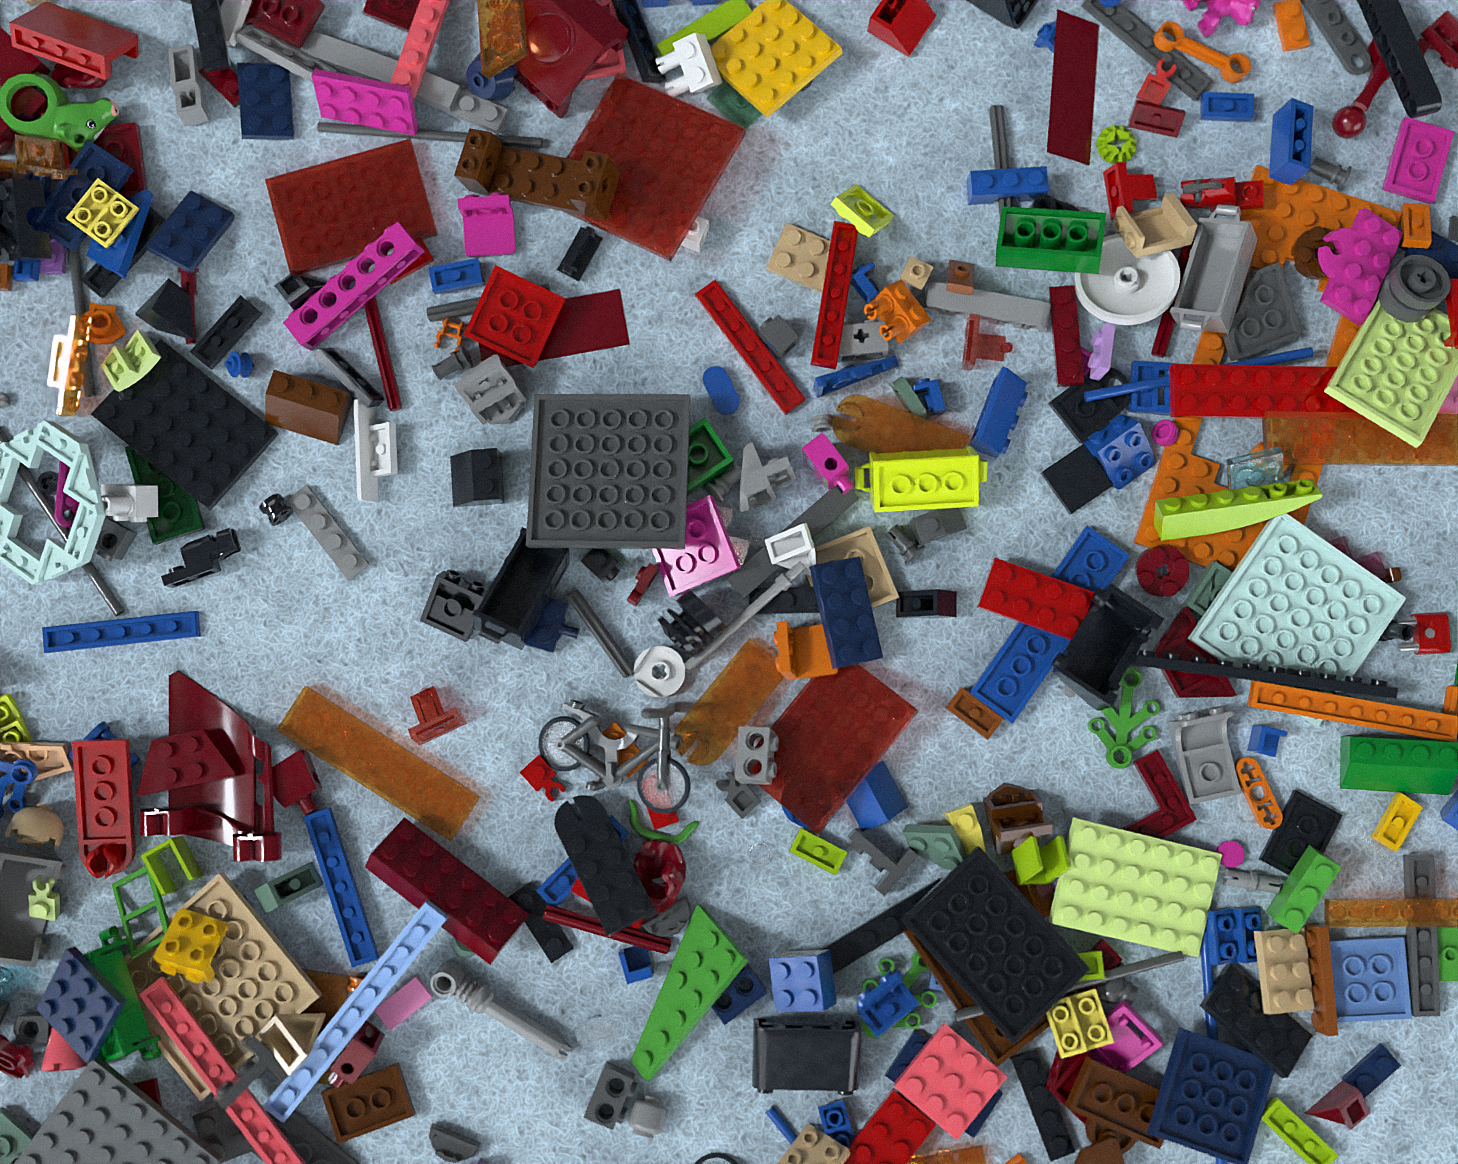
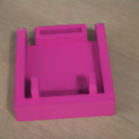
M1124 999L1105 1014L1114 1043L1094 1048L1087 1052L1095 1060L1113 1068L1116 1064L1118 1067L1115 1069L1127 1073L1163 1045V1038ZM1129 1018L1145 1034L1142 1038L1127 1024Z

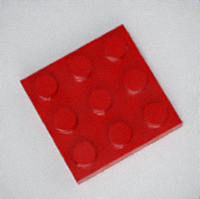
M495 265L464 332V336L535 369L566 298Z

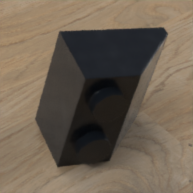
M497 448L469 450L450 456L453 507L505 504L502 453Z

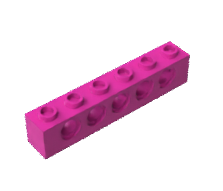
M397 221L394 225L387 227L383 235L375 242L369 243L357 258L351 259L341 272L330 277L324 287L318 292L311 294L307 302L300 308L293 310L283 324L301 346L312 351L425 251L409 231ZM394 247L393 253L387 256L388 251ZM375 264L373 271L368 273L370 266ZM356 281L355 286L352 289H349L351 283ZM337 297L336 303L331 306V301ZM317 314L316 321L312 323V318Z

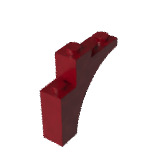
M0 27L1 87L8 79L19 74L39 72L48 76L52 72L32 53L12 47L11 36ZM25 86L13 95L11 111L16 119L23 122H32L40 119L46 113L48 100L35 90L36 86ZM1 116L0 155L7 153L12 147V142L19 135H23L11 129Z

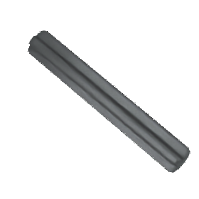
M576 589L569 593L567 599L622 677L627 678L632 675L634 667L581 592Z

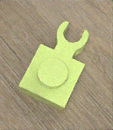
M41 875L33 881V890L28 895L29 917L56 921L60 916V893L52 892V887L55 884L53 877H50L46 884L41 881Z

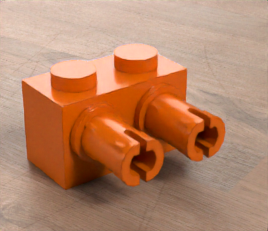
M901 280L886 286L864 307L865 315L872 313L867 317L868 319L874 320L879 316L881 321H886V324L881 325L879 328L880 335L887 334L882 338L885 341H889L894 337L898 344L915 336L931 321L924 308Z

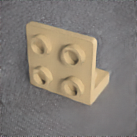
M807 1124L777 1164H844L850 1156V1151L811 1124Z

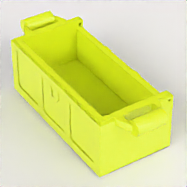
M967 446V448L935 449L878 454L869 452V462L854 468L855 489H862L870 493V502L874 512L979 506V484L988 481V460L979 459L978 453L972 446ZM864 468H869L870 487H865Z

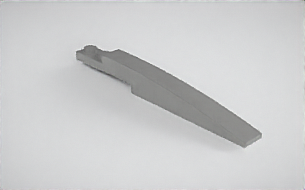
M315 31L310 32L301 49L294 46L344 74L387 83L391 82L398 63L397 60ZM424 72L415 97V101L499 135L509 113L507 108L463 91L460 85L428 72Z

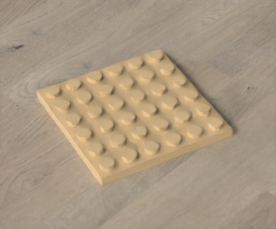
M224 872L216 875L179 908L222 920L228 926L210 963L215 972L211 983L202 980L200 983H194L186 979V975L180 973L169 975L161 971V966L153 957L159 945L137 956L135 959L131 958L130 952L124 957L151 1034L149 1038L160 1034L161 1040L158 1041L162 1054L199 1101L205 1099L211 1093V1090L139 996L141 992L164 976L235 1071L245 1060L254 1056L240 1042L248 1033L254 1035L265 1046L266 1044L258 1033L275 1015L301 1014L323 995ZM177 911L168 918L169 924H171ZM162 925L138 944L136 949L163 936Z

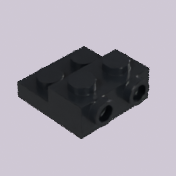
M455 570L442 571L435 578L420 621L467 642L470 640L475 627L472 614L474 610L478 609L487 590H485V585L479 581L471 580L468 582L461 579L462 574Z

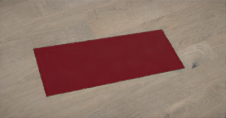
M1057 9L1047 152L1090 166L1100 25Z
M620 289L566 298L538 361L630 345ZM478 343L481 362L493 355H498L505 367L523 364Z

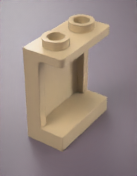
M1174 193L1164 195L1161 207L1129 214L1124 206H1119L1113 218L1114 230L1119 233L1125 246L1130 249L1135 258L1192 245L1197 228V223Z

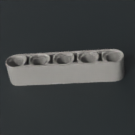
M932 282L928 284L924 310L927 312L934 310L939 311L938 314L955 317L956 314L964 316V319L975 321L983 319L988 320V323L997 325L1011 324L1014 328L1029 330L1033 328L1038 329V332L1047 331L1051 305L1047 302L973 289L972 295H964L946 291L947 284Z

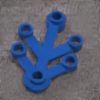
M0 759V771L7 772V774L0 776L1 817L4 814V809L1 806L6 786L15 783L13 795L7 801L8 808L11 811L18 812L26 805L27 799L24 796L26 786L33 782L38 775V768L31 760L18 759L13 763ZM21 768L25 769L28 773H24ZM13 800H18L21 805H16Z

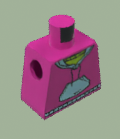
M823 432L802 447L803 462L828 490L835 486L844 495L854 487L852 481L847 477L849 474L848 464Z

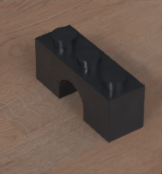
M10 178L0 182V199L3 204L2 224L6 229L5 249L9 255V261L41 262L52 259L49 233L35 231L27 221L29 210L34 211L46 207L43 181Z

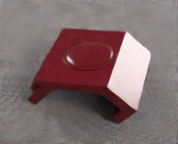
M515 0L485 42L490 45L489 49H496L497 52L504 56L508 55L512 59L517 69V75L514 76V79L520 82L530 94L534 95L548 110L561 119L568 112L573 92L604 52L610 48L618 52L624 47L629 30L596 0Z

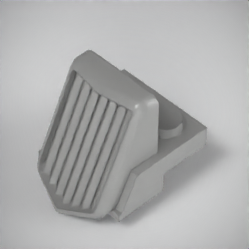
M493 355L463 372L461 375L462 379L454 383L457 392L468 403L472 413L483 425L486 423H512L521 411L524 402L527 401L518 382L505 367L498 355Z
M753 442L745 445L740 484V512L748 511L752 507L756 508L777 499L774 489L797 479L787 456L784 458L775 457L767 462L768 465L763 466Z

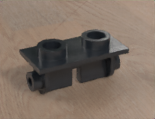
M586 226V228L580 227L557 271L579 282L603 238L596 235L595 230L589 226Z

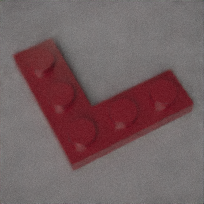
M1157 749L1133 761L1158 809L1121 829L1163 839L1197 820Z

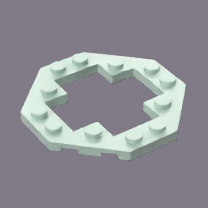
M43 421L37 424V428L26 430L14 436L12 441L0 444V562L32 585L45 583L89 563L106 516L88 444L54 421ZM44 450H46L71 467L63 492L80 504L66 545L57 538H47L42 556H40L16 538L23 514L8 505L7 501L20 462L28 468H38Z

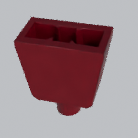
M307 749L298 750L272 767L273 797L283 808H292L298 804L305 816L319 808L312 794L320 790L322 785ZM262 773L257 778L264 785V773Z

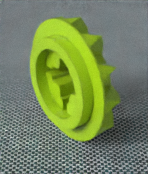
M1112 124L1110 127L1104 128L1099 134L1096 141L1097 152L1104 161L1110 164L1127 162L1137 150V139H1135L1133 131L1126 129L1124 124L1121 126H1114ZM1115 137L1117 138L1118 142H1125L1121 145L1120 151L1119 149H1117L1116 145L1111 144L1115 140Z

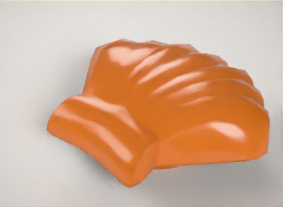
M90 302V310L74 322V327L79 334L91 343L108 345L116 342L126 333L125 326L115 314V305H101Z

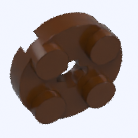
M1315 226L1305 231L1295 240L1291 249V257H1294V266L1302 276L1312 280L1328 277L1322 271L1319 260L1315 258L1316 253L1313 251V248L1318 249L1319 247L1327 246L1330 247L1331 252L1334 254L1335 245L1332 242H1325L1323 240V237L1332 230Z

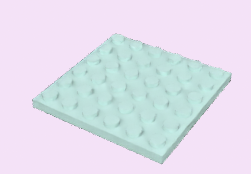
M1285 513L1269 519L1188 639L1217 659L1233 661V666L1242 667L1244 662L1258 664L1259 670L1268 671V666L1285 668V673L1293 674L1294 669L1311 671L1310 676L1319 677L1320 672L1336 674L1337 680H1345V676H1354L1406 600V597ZM1285 685L1296 688L1331 693L1336 695H1340L1342 693L1339 691ZM1300 716L1315 727H1318L1323 719Z

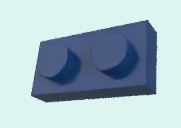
M1203 92L1201 95L1200 120L1251 122L1254 118V94Z
M478 258L428 267L432 291L435 295L484 285L480 260Z

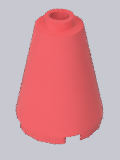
M52 1027L41 1072L77 1070L86 1067L89 1063H86Z

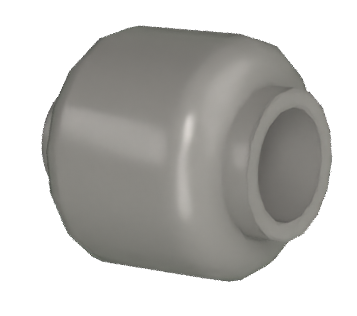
M645 1095L644 1100H636L633 1103L628 1121L629 1126L633 1128L632 1133L653 1139L654 1135L662 1132L667 1110L659 1105L660 1099Z

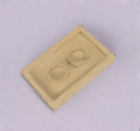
M786 222L766 270L822 293L830 241Z
M1304 927L1300 929L1298 934L1288 928L1254 931L1264 1014L1315 1009Z

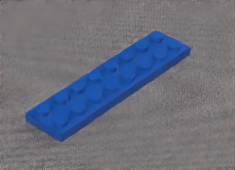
M1087 525L1050 577L1095 593L1099 587L1104 589L1107 585L1111 584L1130 555ZM1091 601L1090 606H1089V609L1091 608L1092 604L1094 603L1093 601ZM1018 622L969 693L1004 720L1013 724L1053 667L1051 664L1056 655L1064 651L1070 640Z

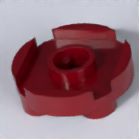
M1161 544L1151 549L1148 548L1140 554L1135 564V574L1139 584L1147 593L1158 597H1171L1176 595L1186 584L1190 566L1184 555L1177 548ZM1166 564V569L1169 572L1167 575L1158 577V572L1155 569L1157 566L1162 567Z
M0 1034V1071L14 1078L22 1079L24 1074L28 1078L36 1067V1063L30 1057L33 1053L32 1049L21 1043L16 1046Z

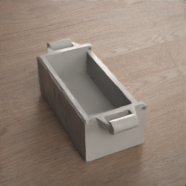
M1218 204L1216 210L1209 218L1199 217V227L1189 254L1185 273L1180 283L1175 305L1170 310L1176 324L1183 330L1198 332L1204 330L1229 334L1258 240L1251 222L1241 221L1239 215L1240 206ZM1216 216H1235L1236 218L1235 220L1216 218Z

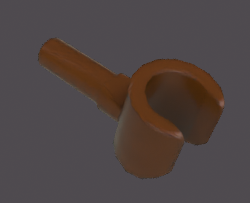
M1400 567L1384 569L1385 577L1379 579L1385 583L1400 581L1402 578Z

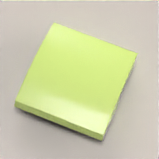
M137 329L124 349L114 345L101 364V367L113 388L120 392L144 377L156 365L161 356L148 335Z

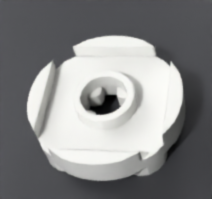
M655 646L644 650L638 656L634 665V677L638 687L645 694L652 697L665 698L676 693L681 688L685 680V665L681 656L672 648ZM664 665L666 667L664 671L667 675L664 678L661 676L658 679L654 678L655 672L653 668Z

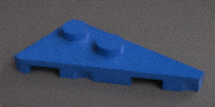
M896 356L859 366L852 364L842 368L840 371L816 377L813 391L816 398L896 368L899 366Z

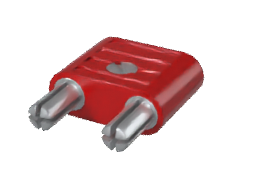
M1446 612L1415 613L1411 617L1395 619L1396 622L1411 621L1400 624L1411 625L1414 630L1413 643H1400L1397 645V647L1414 648L1397 649L1398 652H1414L1416 655L1445 654L1450 652L1449 620Z

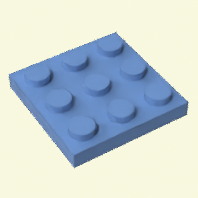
M1389 936L1330 940L1337 1023L1412 1019L1404 937Z

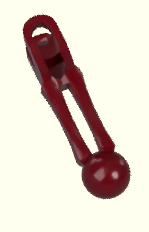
M1420 38L1417 43L1424 56L1430 43ZM1374 39L1367 47V52L1371 57L1372 68L1364 88L1353 103L1339 109L1332 120L1333 131L1337 136L1344 139L1354 138L1363 132L1367 123L1365 111L1368 110L1372 99L1381 85L1390 78Z

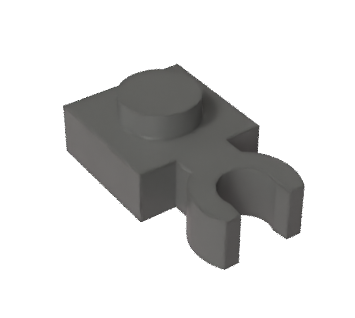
M727 771L725 774L729 777L730 784L723 786L719 781L715 784L719 790L727 791L730 794L724 800L743 819L761 800L746 784L741 783L737 786L735 784V777Z

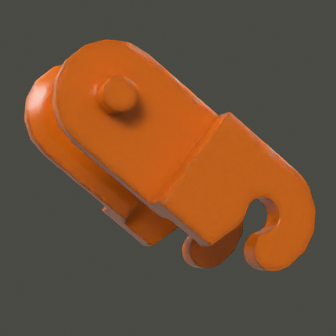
M446 317L445 321H442V331L437 332V342L434 343L435 348L440 347L442 338L445 336L456 338L457 345H463L462 333L463 330H466L465 322L462 321L460 324L450 322L449 317ZM448 327L458 329L457 335L447 332ZM458 346L455 348L456 353L459 351Z

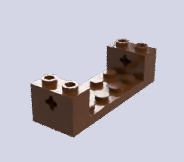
M469 128L454 176L470 192L486 196L497 192L509 195L511 201L606 220L621 172L610 156L606 154L584 151L582 161L506 147L501 144L492 132Z

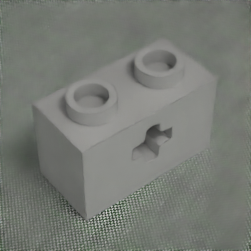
M869 319L859 324H854L852 321H844L838 362L887 358L889 351L888 341L882 338L887 334H879L880 326L886 324V321L879 322L878 319ZM857 336H861L864 343H859V339H856Z

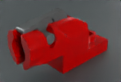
M1235 177L1181 181V189H1183V194H1180L1181 203L1184 207L1190 209L1209 207L1210 212H1214L1218 204L1240 206V210L1264 208V180L1236 182Z

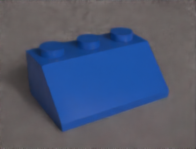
M1004 366L994 377L969 446H972L975 451L996 459L1001 453H1006L1011 441L1007 438L1010 429H1015L1019 420V416L1016 415L1019 406L1023 407L1028 396V392L1025 391L1027 383Z

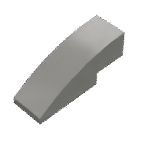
M191 44L169 49L171 88L175 93L178 116L185 127L210 121L202 78L198 72L200 68L194 46Z

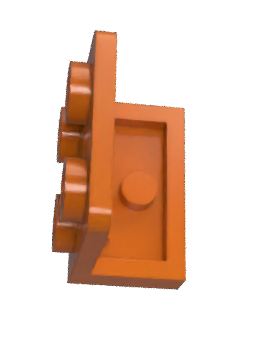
M787 621L776 622L777 631H774V643L778 647L779 656L775 657L776 669L788 681L833 675L838 672V668L832 669L822 624L792 628Z

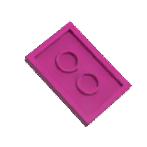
M1409 117L1403 118L1399 126L1382 190L1426 204H1432L1437 195L1454 131Z

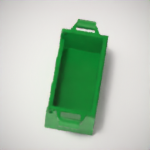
M109 927L99 933L102 947L83 955L127 1001L98 1056L105 1062L139 1050L141 1059L147 1062L161 1056L162 1052L158 1044L161 1037L159 1034L142 1040L151 1036L122 951L118 949L106 954L107 951L126 944L127 940L126 938H121L118 927ZM114 937L115 942L109 944L108 939ZM149 1045L152 1046V1049L146 1050L145 1048Z

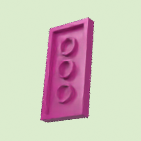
M315 69L311 74L321 117L410 135H416L419 130L411 87Z

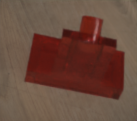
M970 314L967 319L962 359L963 370L972 371L976 359L1003 362L1004 353H1009L1013 349L1010 342L1005 343L1006 336L979 333L981 315Z
M434 686L422 688L419 693L410 696L420 724L409 728L408 732L411 739L419 746L467 724L463 714L456 707L444 712Z

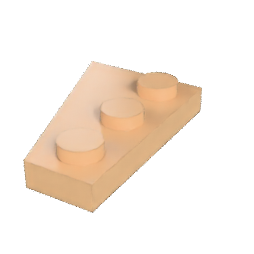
M0 742V759L13 763L18 759H28L35 763L38 768V775L34 781L74 769L73 760L67 755L69 749L66 743ZM21 768L24 773H28L25 769ZM0 771V776L7 774V772ZM15 783L6 786V789L14 787Z

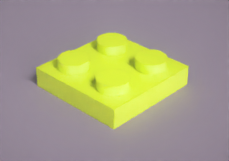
M858 184L836 196L831 203V206L836 209L841 217L848 219L855 225L858 232L868 237L884 228L894 218L891 212Z

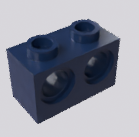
M747 963L723 992L730 995L732 998L731 1003L723 1006L716 1000L711 1008L725 1026L766 995L767 988L749 963ZM743 977H748L753 981V985L750 989H741L738 985L739 980Z

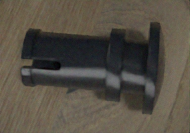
M1391 620L1378 641L1393 639L1408 641L1414 634L1413 627Z

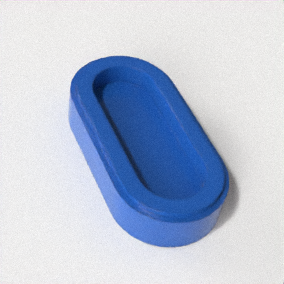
M719 366L708 368L703 374V384L715 409L722 415L735 413L739 407V397L727 372Z

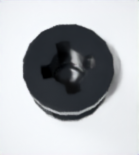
M278 493L269 496L259 506L260 511L268 515L272 526L283 523L293 513L292 508L284 504V498Z

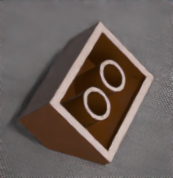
M273 370L265 393V422L275 427L338 446L354 397L346 391Z

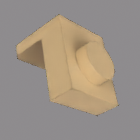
M910 256L900 276V280L922 290L934 267Z

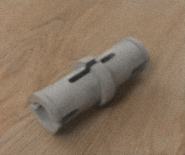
M1227 868L1224 870V876L1234 877V879L1223 878L1224 886L1246 888L1248 892L1258 890L1278 894L1280 891V887L1269 885V883L1281 885L1279 877L1257 875L1255 871L1245 873Z

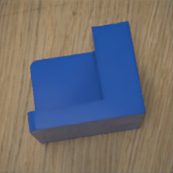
M1252 725L1247 751L1275 757L1279 738L1287 737V731L1263 725Z
M631 946L619 951L618 954L627 984L653 977L654 972L647 949Z

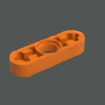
M1251 757L1238 758L1234 762L1238 783L1256 822L1262 828H1278L1282 823L1283 816L1258 762ZM1243 763L1252 765L1249 773L1251 778L1258 777V781H1252L1246 785L1245 781H1250L1247 773H1241L1240 769L1244 767ZM1259 785L1263 789L1264 794L1260 800L1256 801L1251 796V789ZM1269 801L1270 805H1265L1269 813H1274L1275 816L1271 818L1273 823L1263 820L1266 817V812L1264 808H1257V805H1263Z

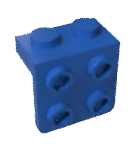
M1125 415L1114 418L1110 424L1100 431L1094 432L1089 439L1082 443L1092 455L1100 459L1113 487L1118 490L1157 462L1140 422Z
M900 971L896 973L888 972L879 980L881 984L872 991L871 988H868L858 997L857 1013L877 1039L919 1006L918 1001L903 984V974Z

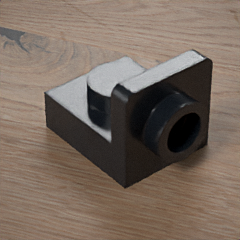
M592 548L580 561L603 583L607 579L612 581L620 572L618 567L621 563L604 548Z

